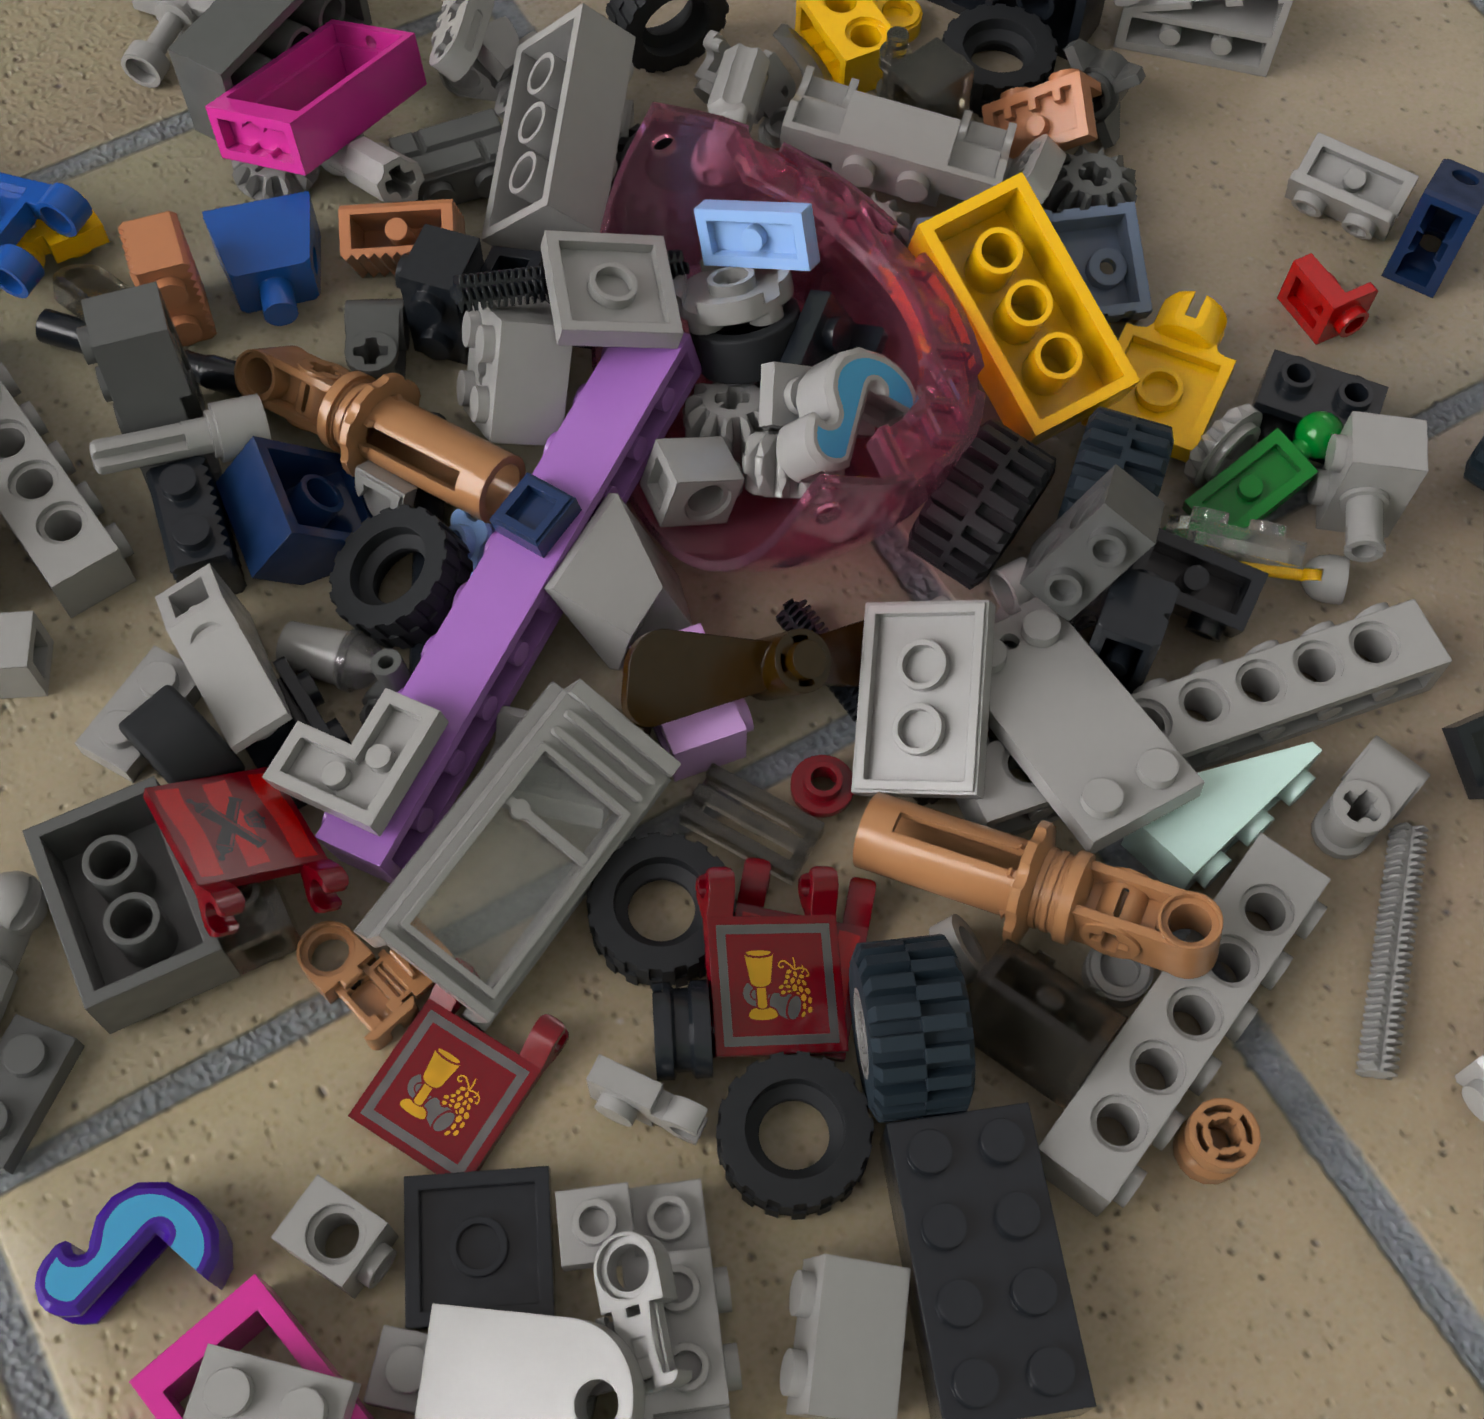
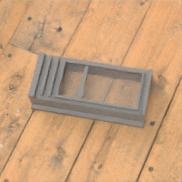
M578 679L564 689L552 681L358 924L354 932L374 948L387 945L464 1005L466 1009L461 1016L476 1028L485 1032L585 898L587 891H590L592 888L591 882L613 852L624 845V842L628 840L671 782L669 777L674 775L681 763L583 680Z

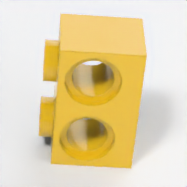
M796 0L795 31L819 55L834 82L849 86L851 78L859 79L857 91L866 93L898 80L900 56L904 53L903 39L899 29L895 25H890L881 13L876 0Z

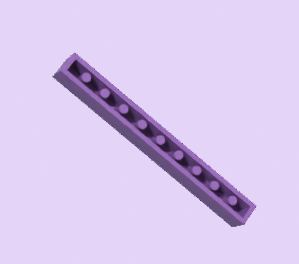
M683 334L678 349L603 347L599 363L587 383L582 384L578 388L573 399L572 408L559 430L552 433L548 438L543 456L532 475L575 497L582 511L544 558L496 531L490 535L485 544L483 556L468 582L463 583L458 588L450 612L438 632L432 635L425 643L420 662L405 687L397 692L440 710L449 723L380 837L324 812L321 827L315 838L340 861L391 884L454 804L496 731L497 715L501 707L511 705L563 614V611L546 592L544 587L607 494L618 493L624 503H627L644 473L655 440L665 437L699 378L702 368L690 334Z

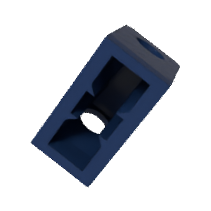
M1443 159L1424 190L1381 276L1433 298L1484 205V173L1454 160ZM1423 235H1433L1442 241L1437 252H1429L1420 246L1419 242Z

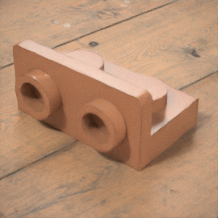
M1069 68L1056 71L1048 77V81L1031 88L1015 87L1001 93L999 100L981 106L984 124L1004 130L1008 129L1009 122L1017 124L1009 158L1012 159L1018 157L1030 143L1043 134H1047L1063 151L1095 141L1098 137L1092 98L1102 94L1101 83L1079 69Z

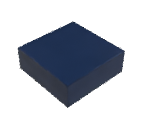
M527 472L489 521L496 532L544 558L582 509L575 497Z

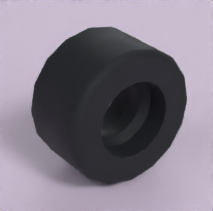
M171 685L163 686L119 723V730L168 784L245 771L244 764L225 740Z

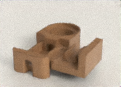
M416 916L410 924L453 957L452 953ZM336 921L317 923L307 929L298 942L296 956L301 969L308 980L330 1004L340 998L370 1031L364 1037L368 1046L372 1050H381L393 1040L391 1031L395 1026L401 1024L404 1028H407L419 1013V1008L413 996L405 1001L406 997L413 994L419 999L436 983L392 949L389 951L390 954L385 949H382L377 954L379 959L376 960L370 949L345 924ZM328 940L345 942L349 946V954L341 967L327 972L313 967L312 956L315 949L321 943ZM361 980L362 983L360 984V986L352 990V986L356 982Z

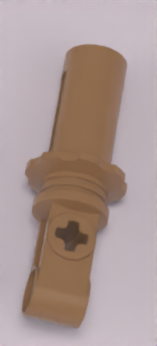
M295 345L248 349L242 352L236 360L234 378L242 396L257 393L264 408L282 416L293 426L318 435L324 446L341 453V465L345 472L355 477L356 466L369 460L423 491L485 523L491 524L489 521L491 516L526 474L525 463L521 457L419 407L421 397L419 388L415 382L408 379L405 380L404 376L398 373L383 374L376 380L362 371L350 372L343 366L322 360Z
M878 792L872 797L864 811L853 848V864L855 867L999 915L1001 919L1004 917L1002 937L1003 941L1017 946L1029 928L1038 929L1044 933L1049 932L1054 942L1068 945L1073 940L1088 945L1105 955L1119 959H1129L1183 979L1201 977L1207 974L1216 964L1224 922L1222 912L1215 901L1202 893L1188 891L1153 880L1133 869L1113 867L1096 861V854L1080 850L1075 855L1067 850L1062 851L1061 848L1056 847L1057 830L1056 826H1053L1051 822L1042 820L1037 825L1032 838L1028 840L882 792ZM1179 929H1192L1199 932L1204 939L1198 942H1185L1175 937L1173 932Z

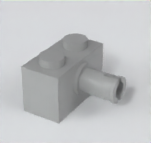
M1352 411L1341 433L1332 434L1330 437L1325 463L1322 469H1317L1318 473L1315 479L1309 483L1307 498L1309 504L1316 505V529L1345 532L1344 554L1348 559L1356 562H1371L1382 558L1383 552H1386L1384 537L1387 538L1429 471L1427 420Z

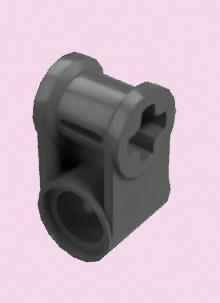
M403 298L346 300L344 308L346 334L344 354L347 366L351 371H362L376 380L387 373H398L404 376L405 379L406 353L410 345V328L404 322L405 306Z

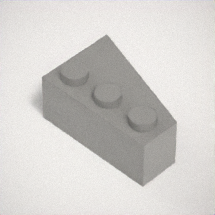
M1141 0L1136 4L1123 6L1114 47L1266 77L1293 0Z

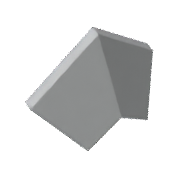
M608 493L544 589L610 669L619 670L623 668L629 647L642 635L657 629L681 630L693 626L679 575L618 493Z

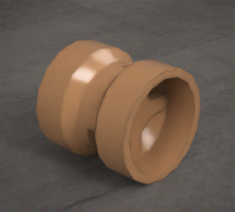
M1213 1098L1203 1102L1177 1130L1173 1140L1174 1157L1180 1169L1190 1179L1202 1184L1218 1185L1230 1180L1256 1156L1261 1143L1260 1127L1254 1115L1243 1104L1229 1098ZM1226 1134L1230 1139V1147H1228V1140L1225 1136Z

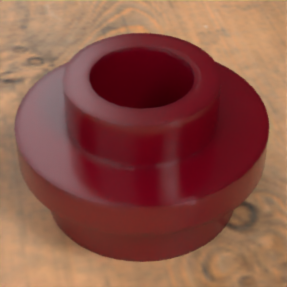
M815 755L804 759L792 773L790 791L793 801L803 812L817 818L832 817L843 812L850 805L854 796L851 793L852 771L843 761L833 756ZM817 777H825L831 779L835 785L833 788L823 791L815 788L811 781Z

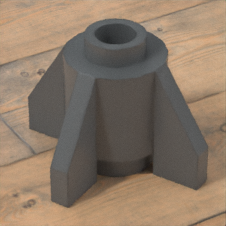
M1081 39L1070 42L1065 47L1064 52L1071 68L1079 69L1101 83L1102 94L1092 98L1095 120H1098L1096 122V130L1104 149L1114 146L1120 138L1121 100L1127 94L1129 88L1141 84L1146 75L1142 66L1128 62L1120 53L1113 50H1101Z

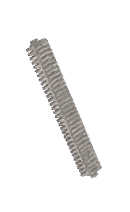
M1407 822L1394 825V828H1389L1390 833H1388L1387 855H1385L1387 862H1384L1385 869H1383L1384 876L1382 877L1384 884H1381V899H1379L1381 906H1378L1379 913L1377 918L1379 921H1376L1377 928L1375 929L1377 936H1374L1375 944H1373L1374 951H1372L1374 959L1370 961L1372 964L1369 968L1371 974L1368 975L1371 982H1367L1369 990H1366L1368 996L1365 998L1367 1005L1364 1006L1366 1013H1363L1365 1021H1362L1364 1028L1361 1029L1363 1037H1360L1362 1045L1358 1047L1361 1053L1357 1055L1360 1061L1356 1062L1359 1069H1355L1356 1074L1361 1077H1374L1375 1079L1386 1080L1398 1077V1074L1393 1073V1071L1399 1069V1066L1394 1063L1400 1061V1058L1395 1055L1401 1053V1050L1396 1047L1402 1045V1042L1398 1040V1037H1403L1399 1029H1404L1400 1022L1405 1021L1401 1014L1406 1013V1010L1402 1008L1403 1005H1407L1403 998L1408 997L1404 990L1409 989L1405 982L1410 981L1406 974H1411V970L1407 969V967L1412 966L1408 959L1413 958V955L1408 951L1414 950V947L1410 946V944L1415 943V939L1410 936L1416 935V932L1411 928L1417 927V924L1412 922L1418 920V917L1413 913H1418L1419 909L1414 906L1420 905V902L1415 898H1420L1421 894L1416 891L1422 890V887L1417 885V883L1423 882V879L1418 876L1424 875V872L1419 869L1425 868V865L1420 861L1426 860V857L1420 854L1427 853V850L1422 847L1428 845L1423 839H1428L1429 837L1423 833L1429 831L1424 825L1411 826Z

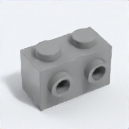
M822 1254L803 1260V1268L795 1272L789 1293V1311L791 1316L797 1317L794 1347L786 1350L780 1370V1391L783 1396H788L786 1415L812 1419H897L911 1268L831 1254Z

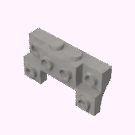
M809 65L806 67L796 95L790 100L782 123L778 148L832 163L830 178L847 182L855 187L869 188L900 197L908 202H918L932 207H936L940 194L967 200L1001 183L1017 124L1009 122L1008 129L1004 130L972 121L970 119L973 111L966 109L961 120L857 91L859 79L851 78L850 84L847 86L815 77V67Z
M701 1179L629 1188L628 1182L556 1191V1212L563 1272L593 1268L595 1256L603 1242L610 1236L624 1231L635 1232L657 1239L664 1245L670 1256L678 1300L664 1303V1311L675 1368L692 1370V1378L686 1385L645 1396L643 1419H731L728 1392L742 1390L741 1370L737 1343L722 1344L719 1314L732 1312L727 1266L715 1268L712 1266ZM634 1246L627 1249L618 1260L617 1266H622L624 1289L629 1292L639 1288L646 1280L649 1272V1261L645 1252L640 1247Z

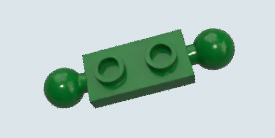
M1327 411L1309 413L1298 423L1295 430V440L1292 442L1279 428L1275 429L1184 501L1182 509L1192 519L1190 522L1174 521L1165 525L1162 529L1204 546V540L1209 538L1222 552L1315 479L1318 470L1308 459L1325 458L1330 437L1332 434L1341 433L1344 427L1337 416Z

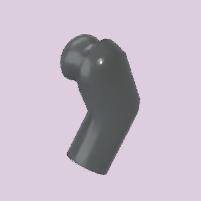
M385 648L378 651L371 659L370 667L377 681L368 689L362 699L364 707L359 714L362 724H364L385 688L398 692L401 688L405 687L411 677L409 669L397 650Z

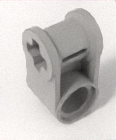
M1376 735L1342 776L1340 785L1315 815L1311 823V835L1315 844L1325 854L1333 858L1343 860L1356 858L1365 851L1392 818L1395 819L1431 774Z

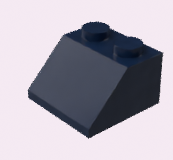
M253 436L215 482L252 579L305 585L330 576V572H333L335 566L334 559L337 552L341 551L344 547L346 538L351 532L354 533L361 526L360 523L368 517L373 518L363 495L359 497L357 495L355 477L347 474L340 462L341 454Z

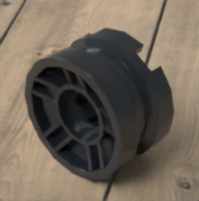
M690 980L686 988H673L670 982H653L652 1004L657 1081L675 1080L677 1073L692 1072L695 1079L713 1078L708 980Z

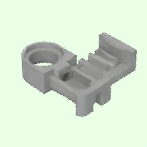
M624 1231L610 1236L597 1251L593 1272L600 1313L604 1316H611L613 1322H609L607 1317L595 1319L596 1323L602 1324L614 1331L630 1347L642 1372L645 1396L686 1385L692 1378V1370L675 1368L663 1305L664 1303L678 1300L671 1260L666 1248L657 1239L635 1232ZM638 1246L647 1255L649 1272L646 1280L639 1288L628 1292L618 1281L616 1273L617 1263L627 1249ZM603 1381L592 1389L587 1402L591 1401L593 1396L611 1392L615 1389L608 1382Z

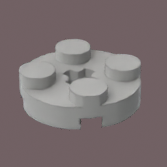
M703 259L700 260L702 272L693 275L689 279H687L686 274H678L673 280L680 317L687 320L689 331L695 335L712 334L722 329L723 326L749 322L753 326L774 324L783 318L782 305L792 297L794 292L791 270L704 266Z

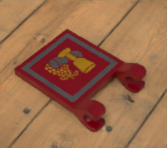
M815 866L810 869L809 873L800 876L798 880V893L805 915L733 916L735 900V875L733 870L728 867H711L706 870V873L698 876L696 880V897L703 919L713 1058L770 1056L780 1052H784V1055H796L797 1051L809 1052L810 1054H834L849 1051L836 921L839 883L837 871L833 867Z
M454 958L480 979L470 964L460 958ZM435 984L428 1000L348 1116L435 1174L479 1171L543 1072L555 1060L569 1040V1032L563 1022L549 1014L540 1016L529 1033L520 1054H517L455 1015L463 1005Z

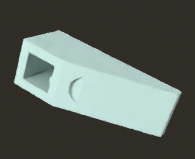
M1312 741L1198 772L1197 774L1204 781L1199 797L1124 837L1121 845L1161 882L1188 890L1197 881L1206 889L1232 862V859L1225 853L1237 841L1240 840L1247 847L1252 845L1260 833H1264L1275 819L1268 811L1280 800L1290 807L1314 783L1316 777L1309 772V769L1323 750Z

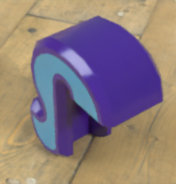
M138 1182L112 1196L96 1216L89 1248L86 1252L67 1241L54 1246L42 1261L36 1274L35 1290L38 1302L45 1311L72 1324H99L169 1246L206 1280L223 1290L234 1269L233 1242L223 1222L195 1196L169 1182Z

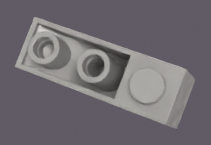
M210 563L155 596L167 633L228 745L235 754L254 742L271 736L280 726L293 719L251 614Z

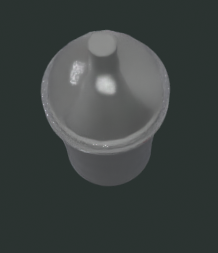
M290 621L285 625L279 636L276 647V660L284 656L295 673L299 674L307 670L314 679L336 685L339 690L353 692L370 687L377 681L371 670L370 663L373 656L382 648L375 639L364 635L358 629L346 631Z

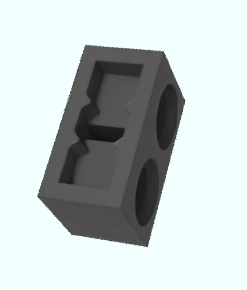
M1115 464L1032 544L1020 584L1069 622L1156 544L1165 503Z

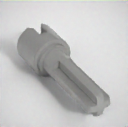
M256 393L211 402L207 404L208 410H204L203 417L93 440L89 443V450L94 468L98 474L105 475L213 453L215 458H220L222 463L231 462L253 436L271 439L269 424L261 399Z

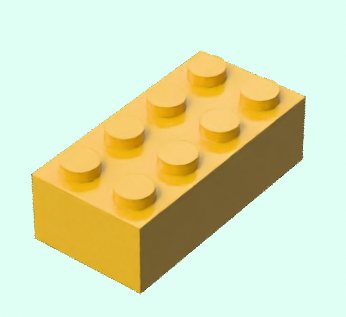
M1023 172L917 225L906 251L1006 427L1034 445H1038L1089 418L1099 406L1108 408L1121 401L1140 382L1137 373Z

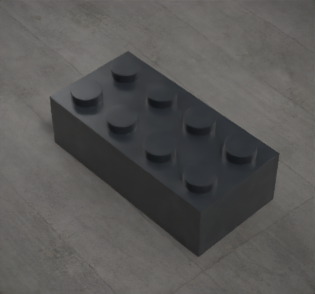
M1025 1102L886 1123L879 1145L902 1267L911 1268L908 1301L930 1419H1064L1081 1416L1095 1408L1096 1401L1029 1103Z

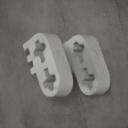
M444 0L441 8L442 14L438 17L436 23L437 30L433 32L431 38L433 49L429 59L430 66L439 71L443 85L457 96L496 101L494 111L496 115L504 120L513 68L504 80L498 82L477 59L495 1ZM531 31L519 40L520 44L537 34V32Z

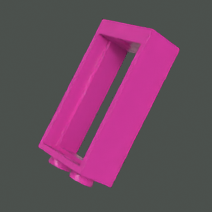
M331 19L207 104L205 108L222 158L306 176L427 85L415 33Z
M254 1274L133 1377L129 1383L156 1419H183L185 1410L180 1402L192 1392L208 1343L240 1351L267 1326L272 1328L302 1368L341 1379L343 1377L274 1289ZM357 1397L351 1419H375Z

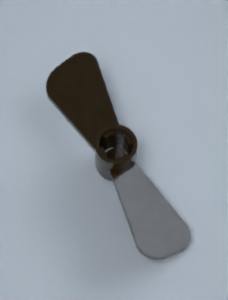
M864 620L821 634H817L809 629L798 628L759 639L670 629L650 631L633 643L625 657L621 690L623 713L637 727L651 728L748 696L762 701H771L811 693L823 685L859 688Z

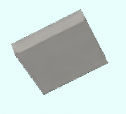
M544 231L540 248L557 345L678 349L684 332L664 236Z

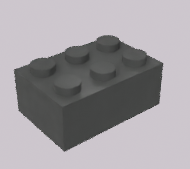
M155 776L22 831L83 1006L109 1034L241 976L226 936L211 937L207 933L196 894L143 798L145 788L160 785Z

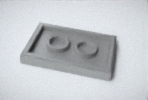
M990 600L865 602L851 793L858 796H874L876 793L882 792L894 797L984 799L996 605Z

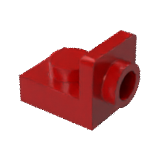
M1310 253L1293 261L1277 299L1311 340L1318 345L1339 335L1344 338L1358 331L1369 318L1368 311L1378 290L1369 282L1345 292L1338 284L1334 275L1328 272L1318 259Z

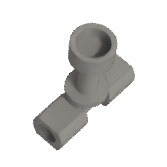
M132 0L134 9L155 15L159 23L147 41L134 40L121 58V66L125 73L142 86L148 88L158 87L170 69V62L165 55L168 51L167 48L215 0Z

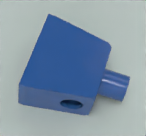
M309 191L202 211L216 255L241 311L252 313L263 310L266 322L275 326H284L297 319L299 314L297 303L315 300L321 294V233Z

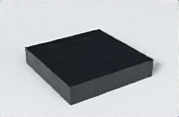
M549 1166L404 1176L405 1329L429 1328L432 1303L556 1316L551 1169Z

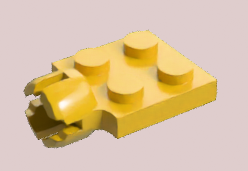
M1179 291L1166 298L1154 322L1147 327L1126 323L1118 342L1137 373L1140 382L1121 401L1108 407V409L1171 426L1174 444L1170 457L1186 463L1189 460L1190 451L1201 441V435L1206 433L1236 364V360L1225 357L1218 352L1219 344L1227 327V316L1220 304L1213 298L1206 296L1196 318L1186 315L1196 291ZM1089 418L1083 420L1081 425L1086 426Z

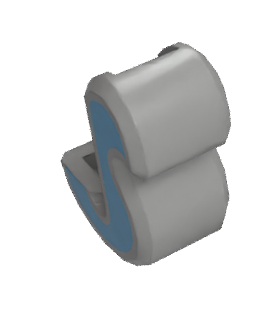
M860 347L839 352L812 366L798 384L796 405L799 418L784 425L779 430L776 443L777 458L787 476L795 482L803 484L823 478L825 472H838L849 467L861 419L879 429L891 430L919 417V398L910 378L896 363L886 356Z

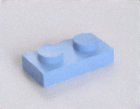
M705 199L694 208L704 266L811 271L820 262L812 203Z

